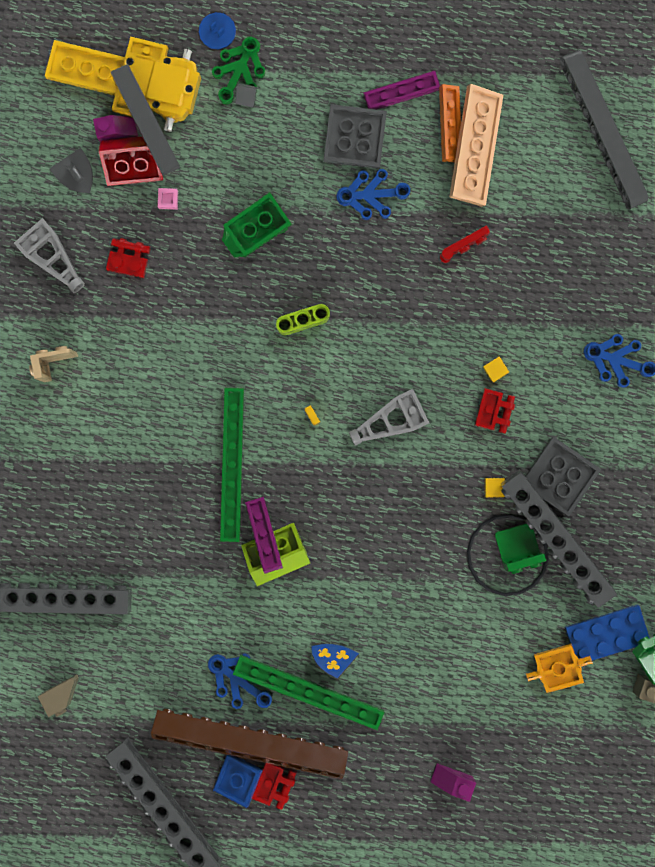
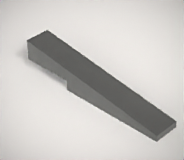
M126 64L111 71L113 80L162 176L179 169L180 165L129 65Z

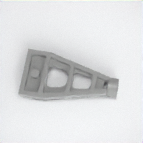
M43 218L14 242L26 258L66 284L73 293L78 292L84 287L85 283L77 275L58 235ZM47 242H50L55 250V254L49 260H45L37 254V251ZM60 258L67 266V269L61 274L52 268V265Z
M411 389L396 396L360 427L350 431L349 435L356 446L363 441L412 432L429 424V421L414 390ZM395 408L401 409L406 419L403 425L392 426L387 419L388 414ZM382 419L386 430L373 433L370 425L376 420ZM358 432L362 433V438H360Z

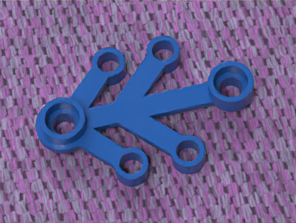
M379 169L375 178L363 191L355 192L362 183H366L369 179L368 172L362 170L349 187L339 189L337 201L342 206H352L361 214L363 220H369L372 217L371 209L363 207L357 201L364 199L381 214L382 218L386 219L390 216L391 209L381 204L375 198L397 197L404 200L410 194V186L406 183H399L393 189L375 190L388 176L385 169ZM383 172L385 177L380 178L378 174ZM365 174L367 178L362 180L359 176ZM399 190H405L406 194L400 195ZM348 194L350 198L344 200L342 196ZM382 210H388L389 214L383 215ZM368 211L370 215L365 217L363 212Z
M620 334L613 335L611 339L601 344L591 342L584 347L583 353L585 358L589 361H594L599 371V379L603 382L609 381L612 374L606 370L602 359L609 361L617 377V385L621 388L627 387L630 384V380L625 376L620 365L640 371V374L644 377L655 375V363L649 361L642 364L622 357L630 352H636L641 349V343L638 340L631 341L629 345L613 353H608L604 350L613 345H621L623 337ZM614 337H618L620 342L615 343ZM633 343L638 345L637 349L632 348ZM590 349H595L596 354L591 355ZM646 366L650 368L649 373L644 371ZM604 372L608 374L607 379L602 377ZM622 378L626 380L625 385H622L620 382Z
M246 653L242 654V655L245 656V657L251 658V657H250L248 654H246ZM216 654L209 659L208 668L216 676V694L218 697L223 698L228 693V688L224 685L223 674L230 678L233 698L231 704L233 708L240 709L243 706L239 686L256 697L259 707L267 708L270 706L272 695L268 691H260L247 680L233 675L234 671L229 666L236 665L239 657L226 659L223 655ZM215 661H220L221 667H216ZM224 688L225 694H220L218 690ZM266 695L268 700L266 702L262 701L261 696ZM236 699L240 700L241 705L236 706L234 701Z

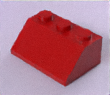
M142 136L102 140L100 142L99 155L107 186L163 180V176Z

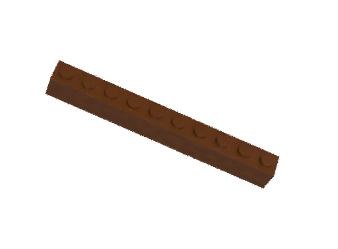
M169 709L157 710L151 731L152 738L338 779H343L345 775L348 751L344 750L341 746H333L332 748L325 746L322 742L309 743L303 738L291 739L287 738V735L280 733L272 735L262 729L253 731L244 725H239L238 727L230 726L231 724L225 721L216 723L207 717L193 718L191 714L182 713L179 715Z

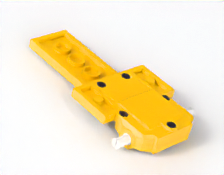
M131 36L125 57L54 40L45 72L46 79L114 95L112 111L131 116L111 75V71L128 64L151 110L166 120L164 130L172 132L173 123L184 121L189 114L193 113L201 82V76L196 64L190 61L191 50L188 49L187 51V49H184L182 58L168 57L167 45Z

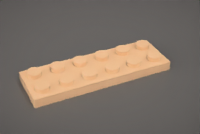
M473 84L467 86L450 198L481 207L486 205L503 95Z

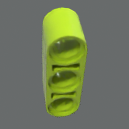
M318 304L283 315L277 319L276 328L281 335H289L324 324L330 317L329 308L324 304ZM319 310H324L327 314L322 319L316 316V312ZM306 316L308 317V322L300 324L298 318ZM283 321H287L290 323V327L287 330L280 329V324Z

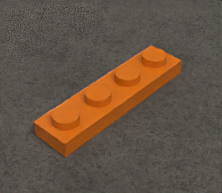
M442 84L439 87L442 161L455 163L461 127L459 86Z

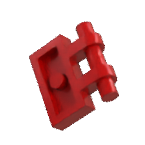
M122 238L120 240L112 239L111 246L118 247V252L110 251L106 270L144 278L148 259L141 258L142 252L150 253V246H146L141 242H127V239ZM125 250L135 251L134 256L125 254Z
M484 388L474 426L494 430L495 424H499V432L506 434L507 427H510L511 423L509 421L511 412L515 408V396L508 395L505 402L502 401L503 393ZM500 407L504 408L502 418L497 417Z
M265 763L252 799L270 806L272 799L277 800L276 808L282 810L285 803L289 800L288 794L296 782L295 776L297 772L290 769L288 776L282 775L284 767ZM279 782L284 784L281 792L276 791Z

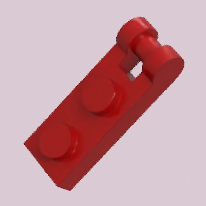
M487 225L445 248L440 255V260L443 263H448L452 256L458 252L463 254L471 249V245L475 243L480 245L487 240L486 237L490 233Z

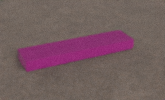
M432 71L363 92V96L368 109L378 110L439 91L440 84L436 72Z
M264 497L245 502L264 574L282 569L283 565Z

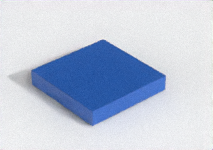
M226 755L213 791L247 808L250 805L263 770L239 757Z

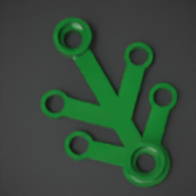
M247 37L243 40L241 46L230 50L224 49L220 52V58L225 63L230 62L232 57L242 54L240 60L221 67L215 66L212 69V75L215 79H221L224 74L234 71L227 87L221 88L218 92L221 103L228 105L233 102V92L242 74L246 85L257 87L247 66L250 57L255 67V76L257 78L265 76V68L261 65L258 57L260 43L256 38ZM249 45H253V46H254V48L251 49V50L248 49L247 47H248ZM226 53L229 54L228 58L222 57ZM261 69L263 73L257 74L256 71ZM216 70L221 71L220 75H215L214 73ZM224 95L230 96L228 100L223 99Z

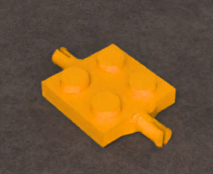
M572 644L534 654L537 671L526 673L528 682L540 678L546 693L584 683L581 667L593 663L590 656L578 659Z

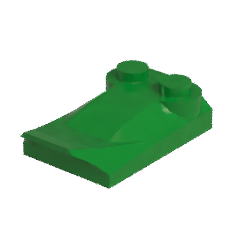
M269 192L223 225L222 241L234 258L246 257L277 235L286 232L292 223Z

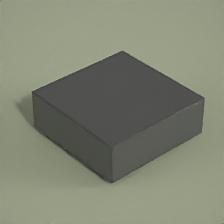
M238 83L235 104L253 108L255 106L257 87Z

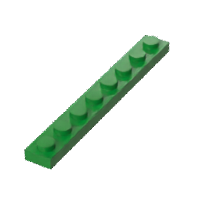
M224 388L220 542H240L244 388Z
M240 655L233 672L235 676L377 731L385 713L382 709L243 655Z

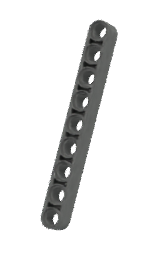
M578 49L560 58L562 70L569 85L571 84L570 87L576 100L579 101L578 104L584 117L587 118L586 122L592 135H595L593 137L600 152H603L601 154L608 169H611L609 171L616 186H618L617 189L623 202H626V208L632 209L647 202V191L582 51Z

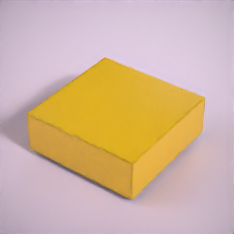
M500 356L483 366L492 383L509 373Z
M311 405L306 407L305 412L313 426L319 424L320 420Z
M485 478V497H505L501 492L503 489L501 483L505 478Z

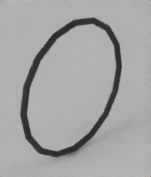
M513 514L496 515L481 523L471 535L467 549L468 567L476 582L487 591L502 596L520 595L535 587L545 574L549 560L547 543H545L544 553L546 561L543 564L540 575L531 585L520 591L504 593L489 588L479 580L472 567L470 554L474 537L483 526L495 519L510 517L521 521L527 519Z

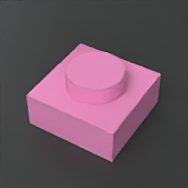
M158 188V208L178 210V189Z

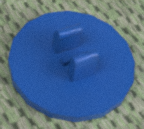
M215 12L203 18L199 25L200 39L211 49L219 50L226 48L235 38V24L224 13Z

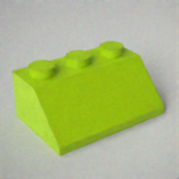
M294 523L273 531L283 565L282 569L264 574L255 539L241 545L249 573L257 586L310 564L307 552Z

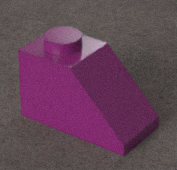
M109 115L93 119L96 136L100 142L102 140L138 137L136 124L131 117Z
M438 763L435 766L430 781L448 794L470 802L476 786L473 776Z

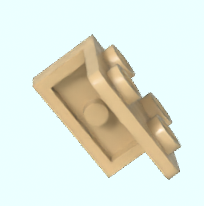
M67 346L56 347L55 351L48 352V350L36 351L35 355H30L32 364L29 366L30 374L32 377L34 376V379L42 382L52 381L49 362L78 357V354L72 349H67Z

